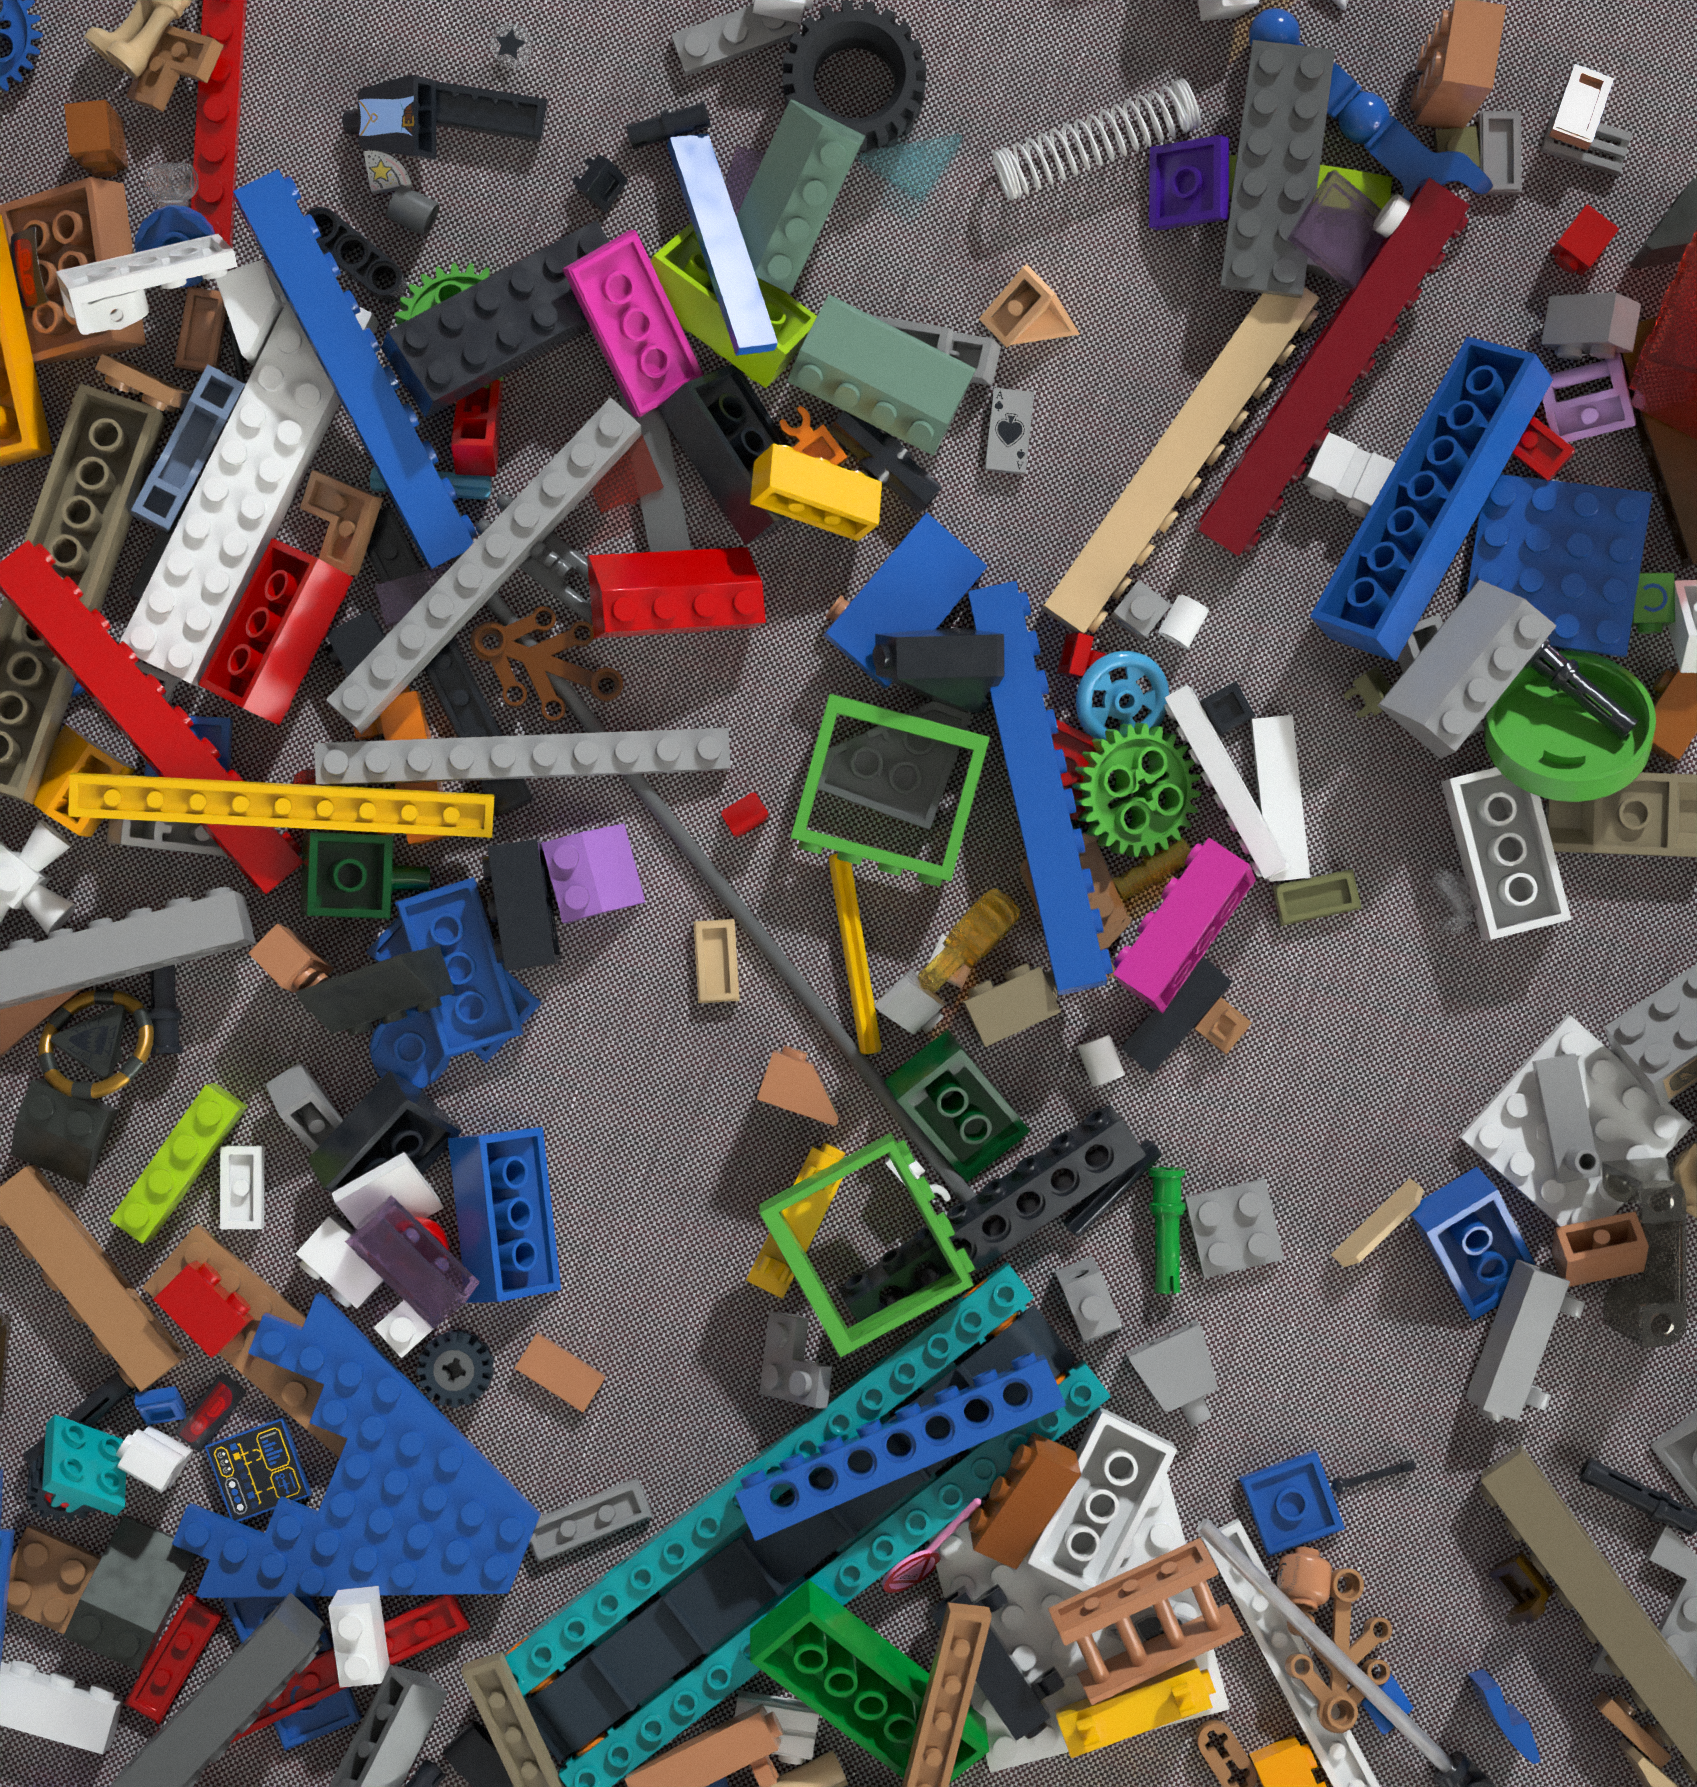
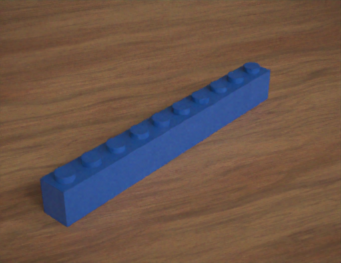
M277 169L234 190L233 199L428 570L464 553L474 543L472 538L478 536L468 515L465 514L460 517L453 504V501L457 500L458 496L448 477L440 479L434 467V464L438 463L439 460L432 445L428 440L421 442L414 427L420 424L412 407L408 402L402 405L394 390L400 388V385L389 365L382 368L375 352L380 350V346L369 327L363 330L355 315L361 311L350 290L343 292L335 277L341 275V272L330 252L323 255L316 239L321 237V234L314 219L310 214L303 216L296 203V201L301 199V195L291 176L283 178L280 170Z
M1016 581L968 591L975 630L1004 634L1005 676L999 686L990 688L989 693L1057 995L1060 996L1106 986V974L1113 973L1108 948L1100 950L1097 934L1104 933L1099 908L1091 910L1088 894L1094 893L1095 890L1090 868H1081L1079 854L1086 852L1081 829H1073L1069 814L1076 813V806L1072 789L1064 790L1060 774L1067 773V766L1063 749H1054L1051 736L1058 733L1054 710H1046L1042 695L1049 694V687L1045 670H1036L1034 656L1040 655V648L1036 631L1028 632L1025 617L1032 615L1027 592L1019 593Z

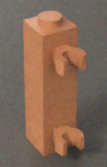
M762 1703L640 1764L628 1773L624 1780L628 1787H706L751 1765L759 1786L769 1787L777 1783L776 1779L779 1778V1775L768 1755L778 1751L781 1743L779 1736L783 1735V1729L773 1711L767 1713Z

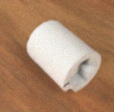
M1178 595L1158 633L1172 643L1188 649L1209 610L1185 595Z
M1110 1034L1077 1046L1093 1087L1125 1075Z

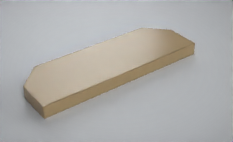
M1409 1178L1331 1256L1343 1267L1360 1263L1420 1205L1424 1190Z

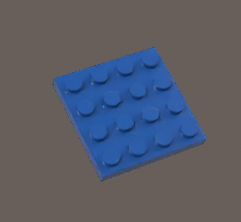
M1500 474L1479 513L1467 594L1477 581L1482 580L1526 599L1553 622L1556 627L1548 636L1551 640L1550 645L1553 648L1627 658L1652 492L1552 480L1547 482L1544 479Z

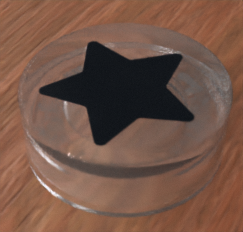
M515 24L503 25L492 35L490 41L492 54L495 60L503 67L518 68L530 59L532 42L528 33L522 27Z

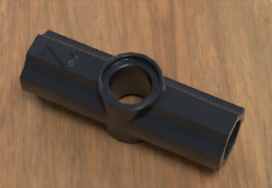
M843 411L828 430L845 450L849 451L859 460V466L871 478L881 481L882 487L887 486L918 515L928 507L942 490V486L911 459L912 455L898 440L887 432L883 434L874 425Z

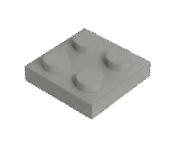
M1264 1178L1184 1197L1204 1278L1284 1260L1270 1196Z

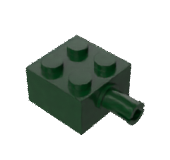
M303 833L302 861L304 863H302L300 915L390 919L392 890H422L428 892L430 868L429 866L393 865V836Z

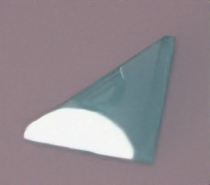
M954 134L881 149L869 154L866 152L862 153L859 162L922 203L961 145L964 137L960 134Z

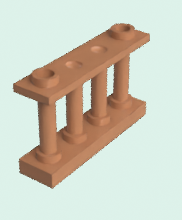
M1201 1538L1048 1608L1064 1645L1066 1646L1076 1641L1088 1666V1669L1077 1673L1091 1706L1244 1635L1228 1603L1217 1608L1206 1580L1219 1575ZM1191 1588L1202 1615L1179 1625L1168 1598ZM1153 1605L1164 1633L1141 1643L1130 1616ZM1115 1623L1126 1651L1103 1661L1092 1633Z

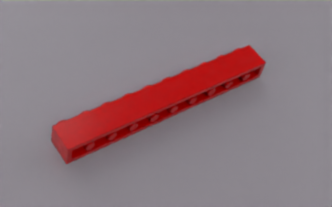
M27 540L0 562L1 594L159 777L244 781L233 769L226 772L217 761L221 756L219 751L206 737L199 740L191 731L190 727L194 723L186 712L178 705L172 708L162 697L166 690L156 677L151 673L145 677L135 663L139 658L124 641L117 644L107 631L111 628V625L105 617L95 608L90 612L80 601L84 594L69 576L62 579L51 567L56 562L42 544L38 543L36 546H33ZM199 823L259 894L270 892L304 863L297 855L302 851L297 842L287 832L280 835L274 827Z

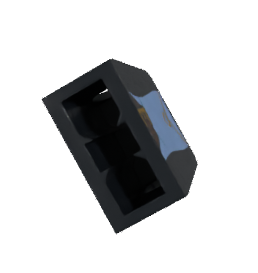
M407 75L361 88L358 92V109L346 110L343 114L342 125L344 131L348 135L358 134V144L361 149L436 160V80L416 75Z

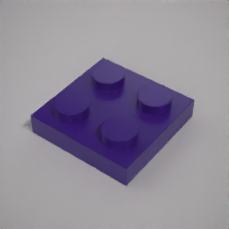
M1216 135L1150 147L1149 228L1161 231L1229 220V138L1223 135Z

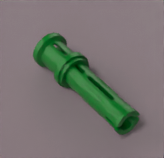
M1153 1167L1148 1169V1175L1152 1177L1153 1202L1148 1204V1210L1151 1211V1215H1155L1154 1292L1170 1294V1291L1175 1294L1181 1292L1179 1215H1183L1186 1210V1204L1181 1202V1177L1185 1176V1168Z

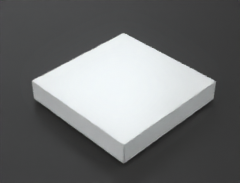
M405 1152L332 1192L336 1205L371 1248L386 1241L388 1232L398 1221L409 1217L427 1218L443 1209L440 1198Z

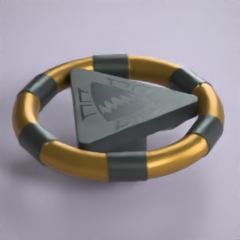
M96 989L70 999L60 1006L47 1021L40 1037L38 1062L44 1078L57 1091L78 1099H95L121 1089L136 1077L145 1066L151 1053L154 1027L148 1010L138 999L117 989ZM93 1005L115 1006L60 1032L73 1015ZM128 1011L132 1015L138 1031V1042L133 1055L119 1072L113 1075L114 1067L122 1057L120 1041ZM54 1045L104 1080L97 1083L73 1082L65 1078L60 1073L56 1063Z

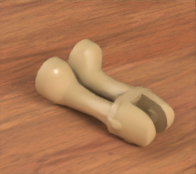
M137 0L130 15L114 32H107L101 28L92 27L83 36V39L114 67L121 71L123 70L132 78L137 79L146 69L148 59L165 28L173 19H179L182 16L185 8H188L192 0Z

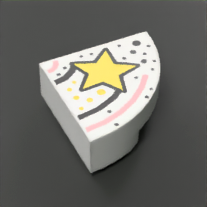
M364 151L370 189L373 195L396 191L400 185L408 188L413 187L405 168L395 158L378 151Z

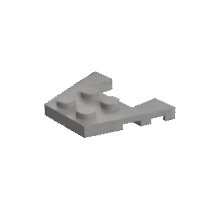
M1662 1524L1645 1557L1683 1577L1658 1626V1630L1697 1681V1555L1670 1528ZM1600 1644L1589 1667L1597 1673L1616 1676L1606 1663L1604 1657L1608 1653Z

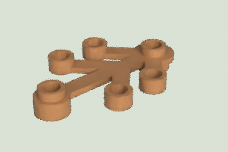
M1338 1568L1332 1572L1330 1596L1334 1598L1332 1641L1357 1665L1376 1645L1386 1642L1391 1637L1392 1626L1386 1618L1371 1617L1364 1624V1633L1349 1647L1351 1602L1361 1597L1364 1590V1581L1356 1570ZM1341 1577L1346 1581V1589L1343 1592H1340L1337 1588L1338 1580ZM1302 1611L1316 1625L1314 1617L1310 1613ZM1287 1620V1627L1290 1633L1302 1637L1330 1671V1688L1314 1672L1313 1661L1305 1654L1294 1653L1286 1659L1285 1670L1287 1674L1292 1678L1300 1679L1319 1702L1317 1717L1323 1728L1333 1733H1344L1350 1730L1358 1718L1357 1705L1365 1696L1354 1685L1347 1689L1348 1680ZM1377 1622L1382 1625L1383 1629L1379 1637H1376L1373 1632L1374 1625ZM1298 1659H1301L1304 1663V1669L1300 1674L1296 1673L1294 1668L1295 1662ZM1369 1659L1362 1666V1671L1376 1685L1386 1683L1390 1677V1667L1383 1660ZM1377 1664L1380 1667L1381 1673L1377 1679H1374L1371 1671L1373 1666ZM1335 1704H1338L1340 1715L1334 1719L1331 1715V1710Z

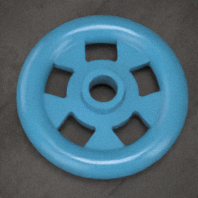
M1117 651L1107 654L1095 661L1080 680L1076 693V712L1079 721L1089 736L1095 739L1106 740L1105 731L1108 728L1104 727L1109 715L1115 719L1122 720L1121 724H1132L1134 728L1136 722L1132 717L1144 705L1150 711L1141 723H1147L1148 728L1160 726L1167 712L1164 705L1167 704L1165 697L1169 695L1168 682L1157 663L1144 654L1134 651ZM1124 667L1126 678L1118 679L1111 683L1109 672ZM1144 675L1149 679L1152 689L1145 694L1142 693L1141 688L1136 684V681ZM1094 690H1105L1103 694V707H1092ZM1129 694L1130 699L1128 703L1120 707L1119 700L1121 696Z

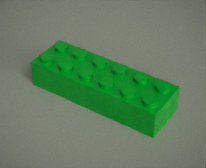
M808 1580L750 1629V1662L904 1779L930 1674L812 1581ZM970 1705L950 1782L989 1752L986 1718Z

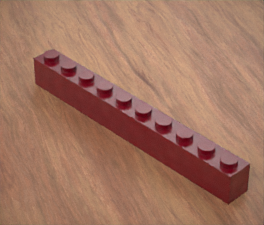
M1430 177L1419 183L1408 200L1411 205L1405 217L1389 237L1382 239L1192 528L1230 554L1239 557L1242 551L1249 553L1255 546L1261 535L1257 528L1265 516L1271 519L1280 508L1284 500L1280 494L1288 481L1294 484L1299 479L1307 465L1302 460L1311 447L1316 450L1325 440L1330 431L1325 425L1334 412L1338 415L1341 414L1350 402L1353 394L1348 390L1357 377L1363 380L1373 367L1376 359L1372 357V354L1381 342L1386 345L1399 326L1395 319L1403 307L1409 310L1421 294L1422 289L1418 284L1426 272L1432 275L1445 257V253L1441 251L1449 237L1455 240L1466 226L1469 218L1464 215L1471 205Z

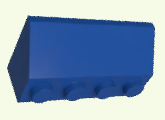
M543 1127L448 1138L466 1303L502 1302L561 1290Z

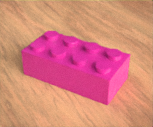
M1209 837L1203 846L1198 843L1190 851L1185 860V865L1188 867L1179 880L1174 877L1167 884L1161 894L1164 902L1156 913L1150 911L1144 917L1137 929L1140 936L1132 947L1126 945L1113 963V966L1117 968L1113 975L1121 986L1162 1014L1256 881L1250 864Z

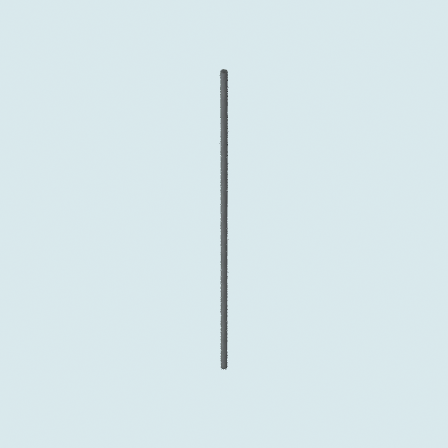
M464 553L450 560L454 564ZM497 591L486 601L485 604L504 627L519 620ZM530 633L515 640L516 643L527 647L538 644ZM546 672L554 691L588 733L608 732L567 680ZM622 775L960 1202H967L976 1196L952 1164L897 1102L883 1077L867 1057L861 1054L856 1043L643 775Z

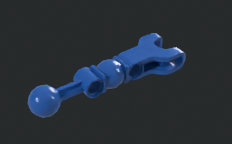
M1270 8L1263 10L1254 18L1250 25L1248 38L1251 47L1253 40L1305 46L1299 41L1301 32L1298 21L1293 14L1285 9ZM1336 62L1333 63L1327 113L1334 120H1338L1339 129L1346 139L1356 144L1365 145L1364 148L1402 183L1404 199L1408 201L1419 183L1429 177L1442 186L1448 182H1460L1477 194H1486L1493 188L1490 178L1467 155L1456 151L1437 153L1429 150L1395 117H1390L1388 105L1382 97L1373 92L1363 91L1364 89Z

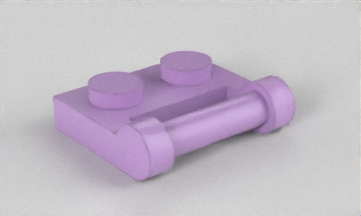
M1615 353V358L1553 374L1548 370L1553 381L1542 400L1549 429L1567 443L1636 425L1620 353ZM1611 376L1613 388L1562 401L1557 400V389Z

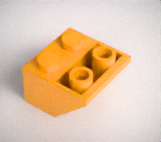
M65 724L55 740L34 805L77 835L92 837L104 818L68 817L70 774L90 773L131 776L135 768Z

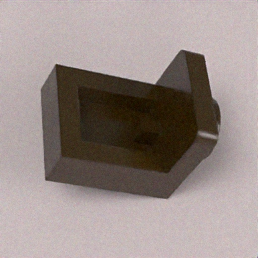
M1521 1552L1496 1563L1492 1567L1488 1575L1514 1605L1504 1618L1507 1624L1512 1626L1521 1621H1525L1528 1624L1537 1620L1545 1612L1546 1607L1544 1604L1554 1590L1525 1554Z

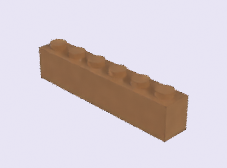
M36 1165L24 1167L0 1186V1225L11 1228L18 1237L15 1243L19 1250L28 1259L35 1258L44 1271L41 1272V1276L46 1284L55 1292L60 1290L70 1302L67 1304V1309L74 1319L80 1324L86 1322L95 1334L92 1339L97 1348L106 1356L111 1354L121 1366L118 1372L128 1386L131 1388L137 1387L142 1392L188 1357Z

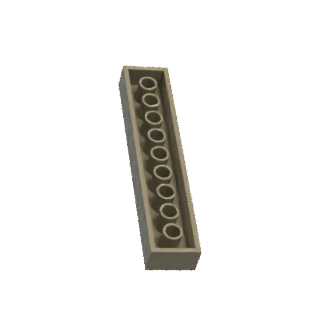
M79 383L24 543L29 540L33 546H36L38 543L42 544L56 562L51 566L62 579L69 576L84 594L80 601L90 612L94 608L100 612L133 518L130 515L131 509L145 484L167 420L161 411L155 407ZM5 597L0 608V795L33 805L76 680Z

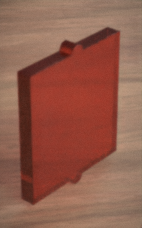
M643 435L633 443L592 488L601 514L627 503L635 505L637 499L664 488Z

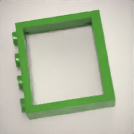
M829 694L791 838L799 840L798 849L820 855L823 847L839 851L837 856L839 860L861 865L863 858L879 862L877 867L879 871L901 876L902 869L918 873L917 881L941 887L942 879L951 881L990 737ZM837 714L973 751L942 866L807 830Z
M892 1133L885 1135L759 1204L760 1215L840 1357L973 1286L969 1272L975 1270L972 1261L964 1248L956 1251L949 1238L956 1234L944 1212L938 1215L935 1213L929 1202L936 1198L924 1176L918 1179L915 1177L909 1166L915 1162L909 1147L904 1140L897 1143ZM888 1154L952 1272L847 1328L782 1210L879 1157Z

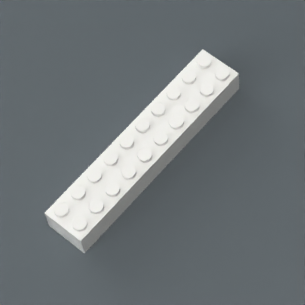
M288 301L120 642L124 641L139 659L199 688L201 686L198 684L271 539L275 537L340 405V400ZM359 307L361 312L355 315L363 330L369 327L374 334L379 325L378 320L373 313Z

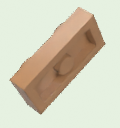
M1602 1690L1592 1701L1660 1769L1672 1758L1662 1748L1665 1742L1657 1730L1649 1723L1644 1728L1640 1727L1632 1719L1637 1711L1619 1694L1612 1700Z

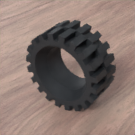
M853 0L841 1V11L834 13L831 5L821 8L818 20L815 21L810 15L802 22L801 34L794 32L789 40V53L785 52L782 81L786 108L792 99L865 135L859 151H866L867 158L877 156L878 147L883 145L886 146L887 150H890L897 145L899 135L903 134L906 137L913 129V120L915 118L918 119L922 111L927 70L926 60L922 59V46L919 39L913 40L911 38L912 28L905 21L900 25L895 22V13L885 8L882 15L875 13V3L864 1L863 10L853 9ZM856 48L870 51L887 64L893 75L894 90L891 97L879 111L863 118L839 116L827 109L817 96L814 81L820 66L827 58L841 50Z

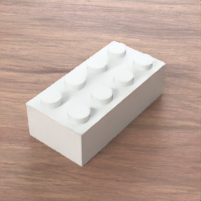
M1497 767L1442 781L1441 784L1481 940H1492L1571 920L1540 796L1516 786Z
M1099 1406L1076 1450L1081 1476L1026 1555L1027 1564L1083 1592L1114 1578L1177 1452L1174 1444Z

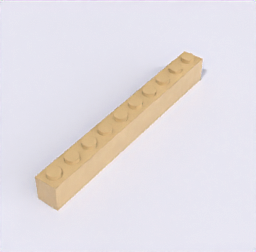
M1305 287L1302 298L1264 293L1260 296L1042 607V611L1074 633L1084 634L1087 629L1092 633L1096 632L1108 615L1102 609L1110 596L1118 600L1132 581L1125 576L1134 562L1141 567L1155 548L1154 545L1149 543L1150 539L1157 529L1165 533L1179 514L1172 509L1181 496L1188 500L1202 481L1196 474L1204 462L1212 467L1226 447L1219 442L1228 429L1234 433L1237 431L1249 414L1243 409L1251 395L1259 400L1272 381L1266 375L1272 365L1277 363L1282 367L1296 347L1289 342L1298 329L1306 333L1319 314L1313 307L1320 297Z

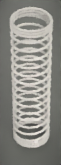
M1180 78V80L1172 82L1171 89L1166 85H1162L1160 95L1156 91L1150 90L1147 99L1142 95H1137L1135 104L1126 99L1123 104V110L1117 104H1113L1111 115L1105 109H1101L1099 120L1093 114H1088L1087 125L1079 118L1075 121L1074 129L1069 124L1064 123L1062 134L1057 129L1052 128L1050 140L1044 133H1039L1038 145L1032 138H1027L1025 143L1026 150L1020 143L1015 142L1013 154L1006 147L1001 148V150L997 149V152L993 151L995 169L1006 196L1011 201L1018 197L1021 198L1020 182L1025 194H1029L1026 180L1020 168L1017 146L1029 164L1037 189L1041 190L1042 188L1032 163L1029 142L1032 143L1041 159L1049 184L1053 185L1054 181L1044 157L1041 137L1045 139L1051 149L1059 175L1065 181L1066 175L1055 148L1054 132L1065 148L1073 174L1078 175L1076 163L1068 147L1066 127L1077 142L1085 169L1090 171V164L1079 137L1078 122L1089 137L1097 164L1102 166V158L1092 136L1090 118L1097 124L1108 157L1114 162V152L1104 130L1103 113L1111 122L1122 155L1126 157L1127 150L1116 125L1115 108L1120 112L1125 121L1134 150L1139 152L1136 135L1128 120L1127 103L1137 115L1139 127L1146 145L1151 147L1152 143L1145 122L1140 114L1139 99L1143 100L1147 106L1158 140L1163 143L1164 136L1152 109L1151 94L1155 95L1159 101L1168 131L1175 138V127L1164 103V89L1168 91L1173 99L1176 115L1183 132L1187 133L1188 131L1200 128L1201 118L1198 105L1188 82Z

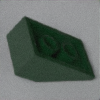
M949 1029L944 1031L884 1080L897 1102L966 1182L1031 1132Z

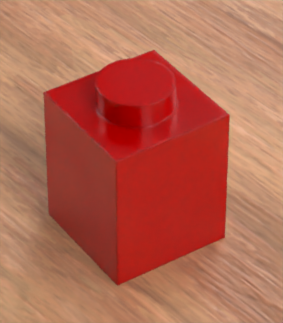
M1586 204L1549 252L1555 256L1554 260L1560 268L1568 273L1574 274L1576 272L1582 276L1592 266L1620 228Z

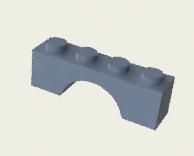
M207 364L167 445L131 509V516L168 534L245 386L244 383Z

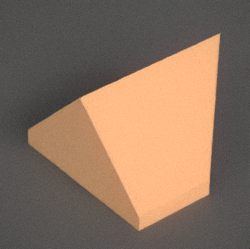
M1027 264L1021 268L979 318L1006 348L1015 344L1080 335L1057 295Z

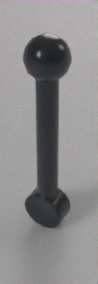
M228 321L225 324V331L230 335L237 380L246 385L241 351L231 322Z
M1414 1460L1400 1462L1398 1465L1349 1479L1337 1477L1332 1482V1488L1336 1493H1344L1348 1487L1400 1472L1404 1473L1415 1470L1416 1465Z

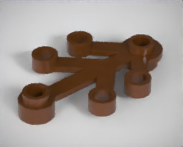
M538 607L533 611L532 615L505 627L494 621L479 624L475 627L470 637L471 650L478 659L492 664L503 688V702L510 708H519L524 705L527 699V690L523 684L516 681L507 658L524 664L542 703L541 715L550 723H556L563 719L566 706L563 700L556 696L546 672L589 688L593 697L601 702H612L622 692L623 679L615 669L605 667L593 672L553 657V655L571 647L583 648L592 643L594 639L593 627L586 621H578L572 625L570 630L531 647L514 641L535 630L540 633L551 631L555 626L556 615L549 607ZM540 613H546L551 617V623L547 626H540L536 622V616ZM586 628L590 634L589 638L585 641L577 640L574 636L576 629ZM494 636L499 642L498 646L491 650L485 648L482 643L485 637ZM602 680L611 681L614 686L613 691L610 693L601 692L598 688L599 682ZM510 689H519L523 694L522 699L518 702L510 701L507 698V692ZM549 703H556L560 706L561 713L555 717L550 716L546 713L545 707Z

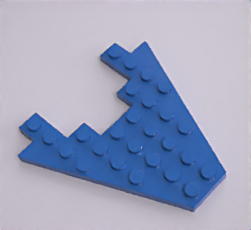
M317 1293L315 1295L303 1327L265 1313L262 1316L248 1353L324 1384L309 1423L347 1438V1441L319 1511L281 1496L278 1499L266 1532L263 1533L190 1503L186 1507L172 1545L210 1560L196 1596L200 1598L286 1597L290 1592L295 1597L335 1596L337 1590L379 1586L380 1595L509 1594L541 1513L324 1294Z

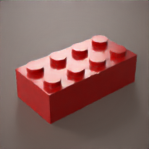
M272 538L198 685L264 719L280 725L284 715L291 707L292 699L299 685L309 671L310 664L322 640L328 633L329 626L341 602L347 595V590L353 577L312 555Z

